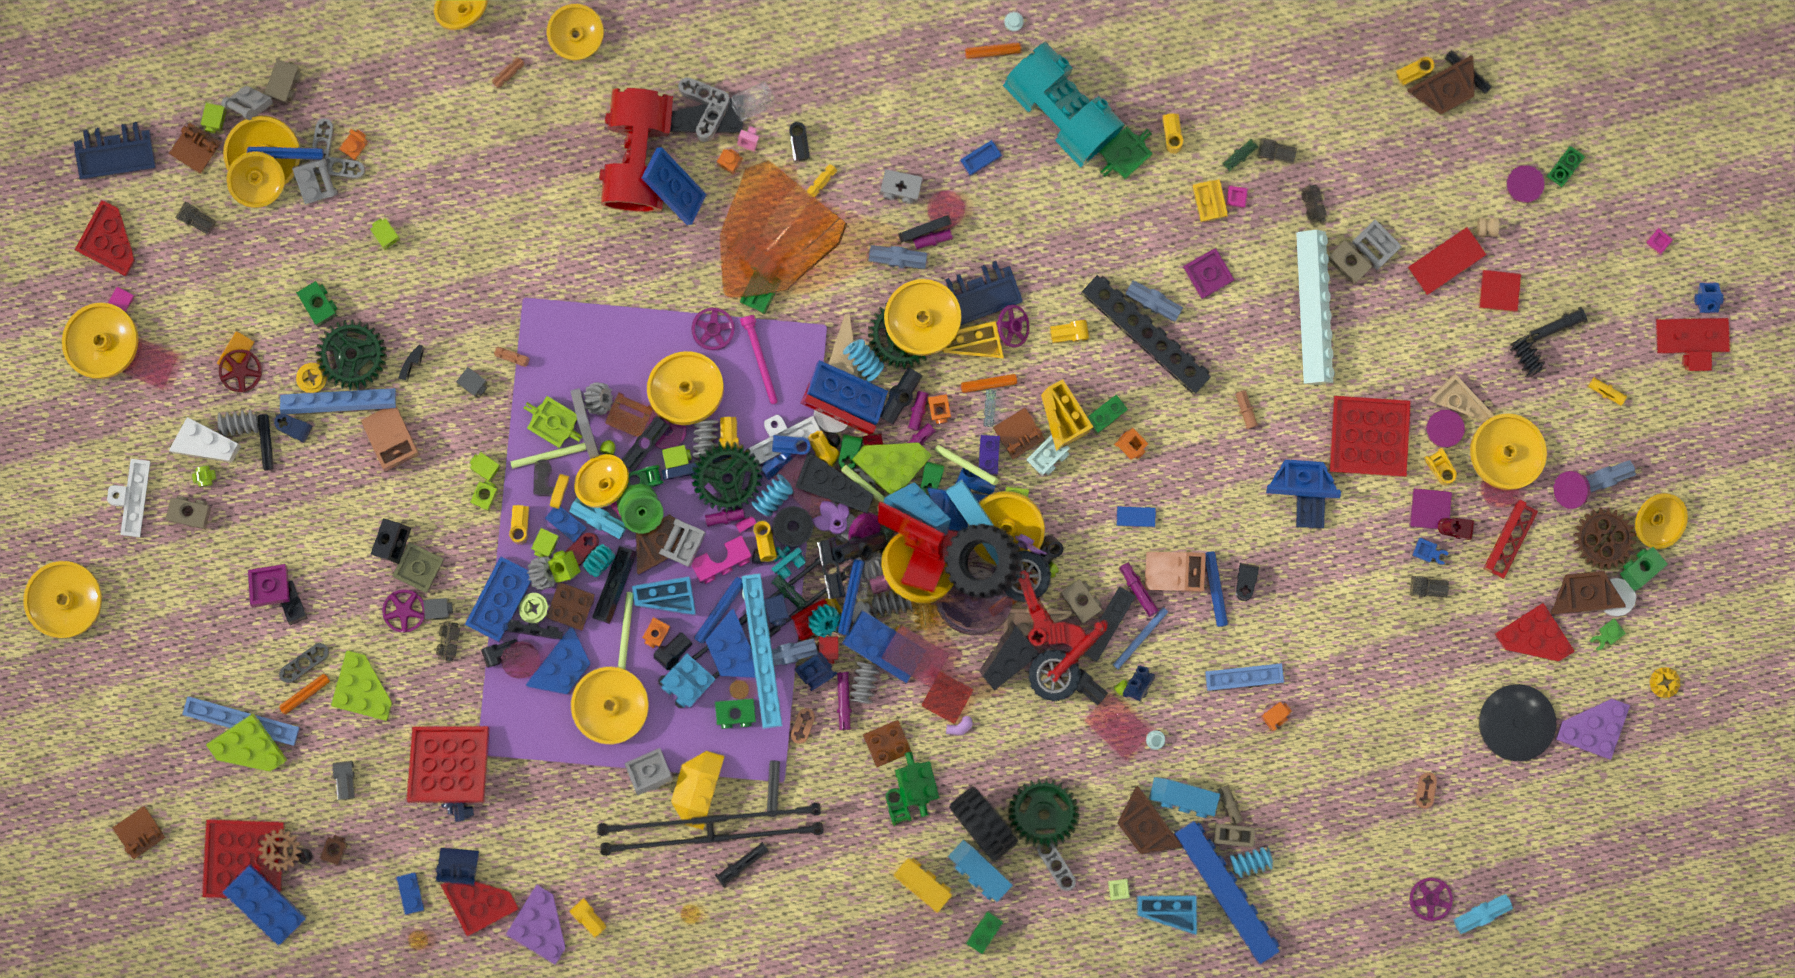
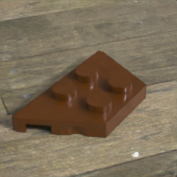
M1473 55L1407 90L1408 93L1439 115L1474 98Z
M669 514L663 517L661 523L654 530L648 533H636L638 575L669 559L660 555L659 552L661 548H664L674 527L673 523L676 518ZM681 528L670 551L674 554L685 529Z
M1604 571L1567 574L1557 594L1551 615L1626 608V604Z
M1136 786L1117 824L1139 854L1180 848L1182 845L1139 786Z

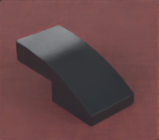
M418 345L406 359L398 377L400 381L408 383L412 364L420 366L425 349L423 345Z
M291 580L288 582L290 602L280 603L289 625L307 619L295 584Z

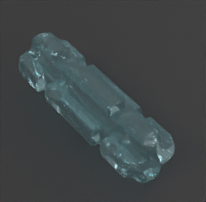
M988 389L985 396L987 400H985L983 425L985 427H993L996 390Z

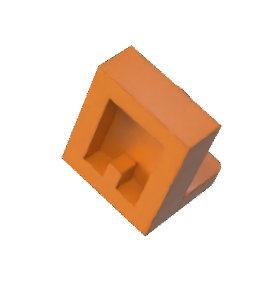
M350 129L349 136L339 150L353 160H356L368 144V141L365 139L366 135L358 129L356 131Z

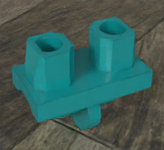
M777 546L775 550L778 553L774 561L776 562L780 558L783 560L771 569L774 574L777 573L783 580L787 579L792 573L786 565L792 561L799 569L806 563L801 549L798 547L788 556H785L790 551L789 547L786 546L781 550Z

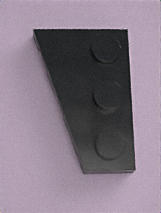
M509 620V622L504 623L502 630L561 640L563 637V632L558 631L559 627L547 626L546 629L540 628V624L528 623V625L520 624L521 621Z

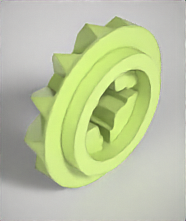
M538 593L526 595L519 605L521 618L528 623L543 621V618L548 615L547 610L549 606L547 599ZM532 604L536 606L538 605V607L536 608L538 614H536L533 611L531 612V610L533 609Z

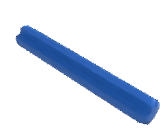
M247 148V153L263 152L274 158L323 159V149Z
M1214 551L1206 552L1205 564L1217 627H1224L1228 625L1216 554Z
M855 559L853 562L838 630L839 634H849L864 566L863 560Z
M735 577L694 636V639L699 643L703 644L742 589L743 584L740 577Z

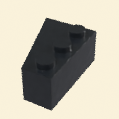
M1013 620L1005 634L1000 638V642L994 651L990 653L979 670L994 691L1039 655L1036 648Z

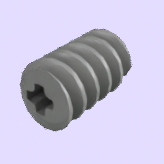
M249 409L248 415H245L244 410H241L240 416L234 411L232 417L226 412L224 418L220 412L218 413L217 419L220 435L222 432L224 436H228L229 431L232 436L236 434V431L242 435L244 429L247 434H250L252 429L254 433L259 432L257 411L256 414H253L252 410Z
M705 419L694 424L696 428H699L694 431V434L699 436L693 439V442L698 443L693 446V449L698 451L692 454L694 458L701 459L699 454L705 456L706 452L704 449L706 448L711 451V444L717 446L716 443L712 442V440L718 438V436L712 434V432L718 431L717 428L713 427L714 424L718 423L717 420Z
M857 662L861 669H856L855 673L860 676L853 679L858 684L852 685V688L856 691L850 692V695L855 699L850 700L864 704H873V701L868 699V697L875 695L870 689H876L872 682L878 681V678L873 675L879 674L880 671L875 669L877 666Z

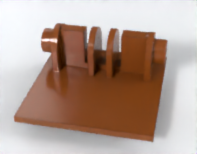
M189 122L187 126L184 125L182 127V134L172 147L169 155L201 174L221 142Z
M1026 408L993 427L996 434L1000 436V440L1012 460L1045 440L1042 431L1036 426Z
M899 720L863 734L876 767L905 756L904 753L912 752Z
M145 806L112 827L124 845V850L128 855L130 854L133 860L166 838Z

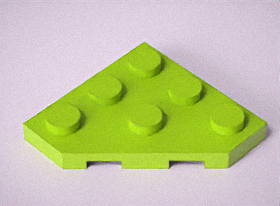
M919 443L865 445L852 461L891 495L904 488L932 455Z
M346 650L331 706L387 721L392 701L366 655Z
M254 713L206 744L217 761L269 772L287 760Z

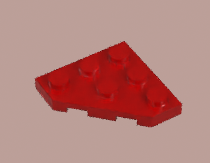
M101 200L74 250L127 277L135 262V258L120 209Z
M1544 603L1495 633L1504 650L1556 662L1575 652Z
M475 881L474 885L441 884L467 937L519 910L509 891Z

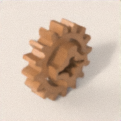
M280 829L279 834H277L273 830L272 836L266 834L267 840H261L264 846L258 849L263 851V854L259 857L265 858L263 864H270V870L276 867L277 872H280L283 867L287 871L288 865L294 867L295 863L293 861L300 860L297 853H302V851L298 850L297 847L301 843H295L297 836L290 837V831L284 834V830ZM283 837L287 840L279 843L275 838ZM270 845L271 853L268 855V846ZM277 846L284 847L282 850L284 855L277 854ZM291 846L293 847L292 856L289 854V849ZM281 858L285 863L278 864L274 861Z

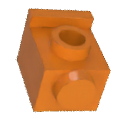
M724 149L716 162L717 166L734 175L743 158L732 149Z
M947 394L928 397L932 422L936 421V424L947 423V419H951ZM938 407H941L943 409L942 414H938L936 412V409Z
M1131 428L1114 445L1118 446L1132 460L1135 457L1139 459L1146 452L1144 448L1148 443L1134 428Z
M653 617L642 637L645 639L644 644L653 649L655 646L660 647L671 627ZM654 630L659 632L657 637L652 636Z
M1278 702L1265 712L1261 718L1273 732L1277 729L1275 725L1281 726L1288 720L1286 716L1292 711L1286 703Z

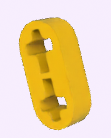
M559 474L551 497L550 507L560 509L568 486L569 476Z

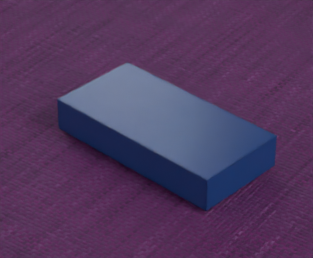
M990 140L960 159V162L969 176L1002 157V154L993 140Z
M1117 506L1116 526L1155 527L1156 508Z

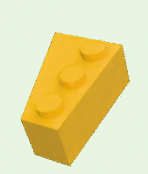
M996 321L960 328L954 341L942 350L943 353L1004 358Z
M1063 379L1047 387L1041 394L1056 451L1087 435L1093 428V425Z
M907 858L893 876L938 913L951 898L952 894L949 892L952 889L945 883L940 885L936 882L935 879L937 877L929 870L923 871L920 868L922 864L915 858L911 860Z

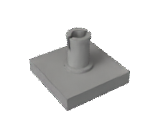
M660 748L624 763L637 796L650 790H657L661 785L673 781Z

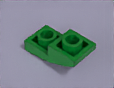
M1570 145L1547 177L1560 187H1563L1585 156Z

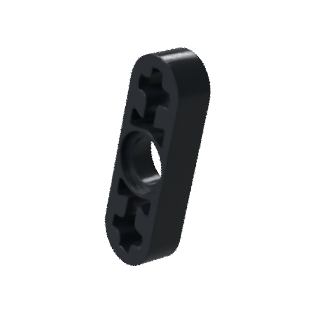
M946 215L898 233L900 242L902 243L951 225L952 221L950 216Z

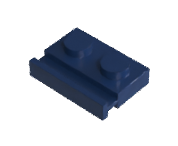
M1297 496L1296 528L1324 529L1325 498Z
M821 651L794 669L802 681L811 687L810 691L818 688L838 674L831 669L832 665Z

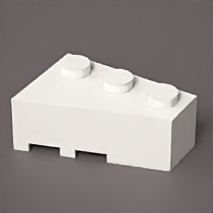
M187 417L169 452L232 463L241 445Z

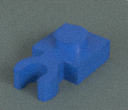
M781 453L778 458L775 457L772 460H767L762 467L763 476L770 480L783 469L782 466L788 464L793 459L791 454Z
M1419 538L1412 556L1428 563L1433 558L1437 564L1444 565L1445 562L1439 559V555L1448 556L1449 553L1445 550L1437 551V544Z

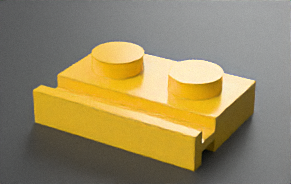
M1220 179L1192 185L1200 223L1228 216Z

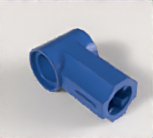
M773 435L772 452L803 455L810 450V442L806 438ZM801 440L807 444V448L803 452L798 451L796 448L797 442Z
M962 468L956 481L958 483L963 480L970 491L972 489L988 495L993 494L996 486L965 468Z

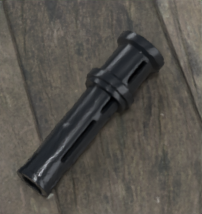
M1580 306L1578 310L1572 313H1564L1562 318L1529 331L1530 336L1538 334L1531 338L1535 343L1565 328L1573 329L1574 325L1581 322L1586 323L1588 319L1583 308Z
M761 842L734 864L729 863L728 867L719 874L716 873L715 877L725 889L729 882L740 877L742 871L770 851Z

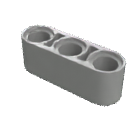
M1051 843V852L1048 855H1044L1041 852L1040 845L1038 844L1037 852L1057 885L1064 891L1072 890L1076 884L1075 877L1054 844ZM1058 860L1061 862L1062 867L1059 871L1052 870V861ZM1065 876L1070 877L1072 880V884L1068 888L1063 887L1061 884V880Z

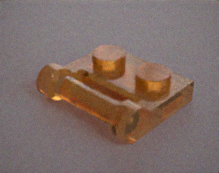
M619 392L605 424L638 437L644 432L653 413V408L650 405L645 406L624 397V394ZM620 404L644 413L643 418L619 409Z

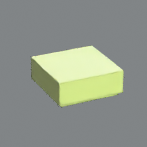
M1128 879L1108 881L1110 900L1130 898Z

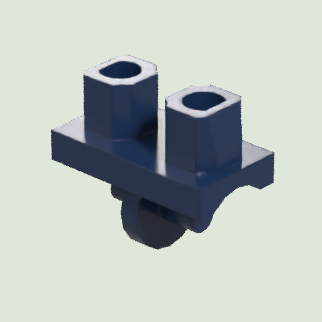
M1139 665L1133 677L1127 683L1128 685L1123 691V697H1132L1141 702L1147 696L1148 689L1155 679V674L1150 673L1149 668Z
M463 803L441 804V808H447L448 815H452L454 811L455 822L465 821V819L474 816L472 806L463 807Z

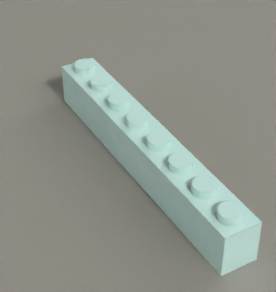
M1321 230L1296 232L1304 384L1320 385L1333 383L1332 331L1330 328L1332 315L1329 308L1331 296L1328 287L1330 277L1327 267L1329 257L1326 247L1328 238L1326 232Z

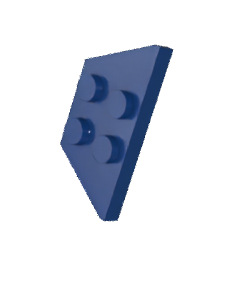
M1285 459L1280 470L1276 472L1274 479L1268 484L1266 489L1268 494L1338 499L1341 496L1340 489L1337 490L1334 485V479L1327 472L1324 462Z
M928 487L930 499L951 519L949 529L958 531L967 529V521L948 496L946 490ZM972 493L978 502L988 496Z
M732 609L705 641L720 676L756 678L751 647L735 610Z
M573 627L568 629L526 684L527 687L568 695L591 663Z

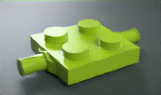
M548 396L537 408L528 402L526 403L527 406H524L523 409L533 414L527 429L559 449L569 437L578 442L581 441L583 436L574 431V426L577 422L575 412Z

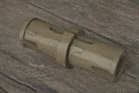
M1227 785L1217 789L1224 803L1223 808L1227 810L1232 825L1244 821L1230 786Z

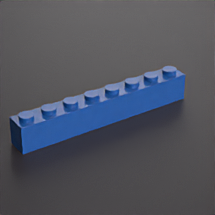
M1192 821L1175 832L1174 835L1258 964H1262L1280 952L1278 950L1280 945L1274 936L1271 938L1267 933L1269 928L1263 920L1259 921L1256 916L1258 911L1253 904L1249 905L1246 901L1248 896L1242 887L1239 889L1235 884L1237 879L1231 871L1227 872L1224 867L1226 865L1225 860L1221 855L1217 856L1214 852L1216 847L1210 838L1207 840L1203 835L1205 830L1199 822L1196 824L1195 821Z

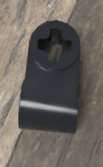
M1240 563L1236 586V597L1239 600L1247 601L1252 597L1259 566ZM1243 587H1246L1247 591L1250 592L1246 596H1243V592L1240 591Z

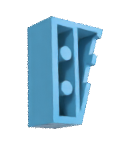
M915 482L884 498L885 504L944 533V536L948 533L951 519Z
M690 577L632 586L636 607L696 616Z
M1154 777L1149 800L1162 803V807L1170 809L1173 806L1178 807L1180 812L1190 814V811L1196 812V816L1207 819L1208 815L1215 816L1220 794L1173 780Z
M964 840L948 856L956 864L954 868L961 875L966 873L970 877L968 881L975 888L980 886L983 889L981 893L989 901L993 898L998 902L1013 886Z
M1136 896L1137 916L1197 935L1196 896Z

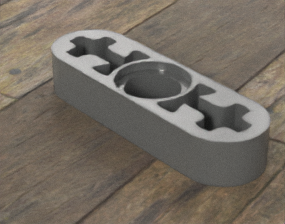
M323 643L313 645L281 668L279 672L280 679L285 683L296 681L327 659L329 648ZM317 647L324 648V656H316L314 659L317 661L314 663L308 653L311 652V655L317 653ZM302 658H308L310 661V665L306 669H302L299 666V661ZM295 663L296 668L301 673L298 674L295 671L291 674V679L284 678L285 670L292 671L294 669L292 665Z

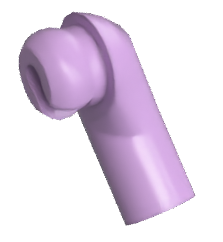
M964 716L958 725H947L946 734L964 735L972 728V718Z

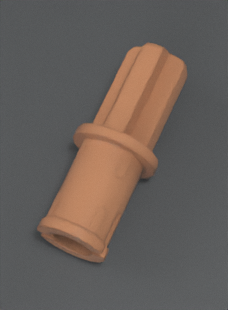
M1240 391L1236 393L1235 396L1241 410L1239 413H1242L1246 428L1250 429L1258 426L1252 410L1254 407H1251L1247 392Z

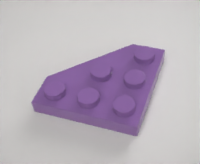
M1610 699L1562 721L1555 740L1611 760L1630 705Z
M536 884L506 935L556 965L566 946L555 899L552 893Z

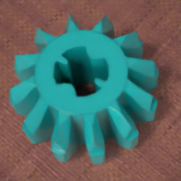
M601 544L585 559L583 567L590 575L598 577L613 562L615 555L608 546L606 547L604 544Z
M824 604L823 607L818 605L816 611L812 610L813 615L808 617L810 621L808 625L812 632L823 638L826 635L832 636V632L837 631L836 627L840 625L839 620L841 616L837 610L827 604Z

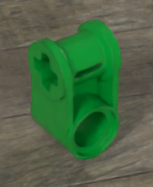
M847 434L843 435L839 457L841 470L845 466L843 461H846L847 458L852 463L848 467L852 470L856 468L857 464L852 459L861 450L863 438Z
M926 462L920 487L925 493L926 490L923 488L928 486L938 489L944 465Z
M659 465L649 466L629 473V479L633 476L640 479L639 484L649 487L664 484L660 478Z
M896 788L888 790L885 798L893 827L900 822L912 821L908 807H904L900 790ZM894 791L899 793L900 796L899 800L895 803L889 800V794Z

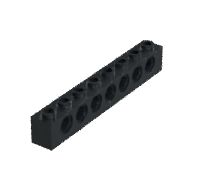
M1096 275L1084 288L1081 295L1195 396L1211 378L1208 375L1210 373L1209 370L1203 365L1198 366L1194 362L1196 359L1188 352L1185 354L1180 349L1181 345L1178 342L1169 340L1166 337L1167 333L1161 327L1156 328L1149 316L1139 313L1137 311L1139 308L1131 301L1128 303L1124 299L1125 295L1117 288L1114 290L1109 286L1110 282L1104 276L1099 277ZM1106 291L1109 293L1110 298L1102 300L1099 293ZM1121 304L1124 311L1117 313L1114 311L1113 306ZM1128 318H1137L1138 324L1131 326L1128 323ZM1145 329L1150 330L1152 337L1149 339L1144 338L1142 331ZM1163 342L1166 345V350L1159 351L1156 348V344ZM1177 355L1181 361L1179 364H1173L1170 357ZM1192 368L1195 375L1193 377L1186 376L1185 369Z

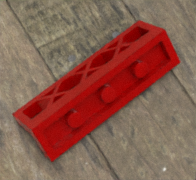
M809 382L800 404L867 435L874 433L875 425L808 395Z
M1522 500L1516 502L1483 567L1484 570L1502 579L1505 578L1538 513L1537 510L1527 506V503ZM1525 509L1531 512L1530 519L1522 522L1520 518L1522 511ZM1520 525L1522 535L1519 538L1513 539L1511 533L1514 527ZM1512 543L1513 553L1505 556L1503 552L1505 545ZM1503 559L1505 569L1503 573L1494 570L1497 561Z

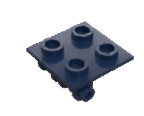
M440 848L435 882L474 885L479 851Z

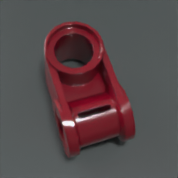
M1442 518L1438 522V530L1442 535L1457 539L1473 540L1475 521L1461 518Z
M585 533L565 552L572 551L578 566H581L589 554L599 545V538L593 533ZM587 537H588V538H592V537H593V540H592L593 545H586V543H587L586 538H587Z

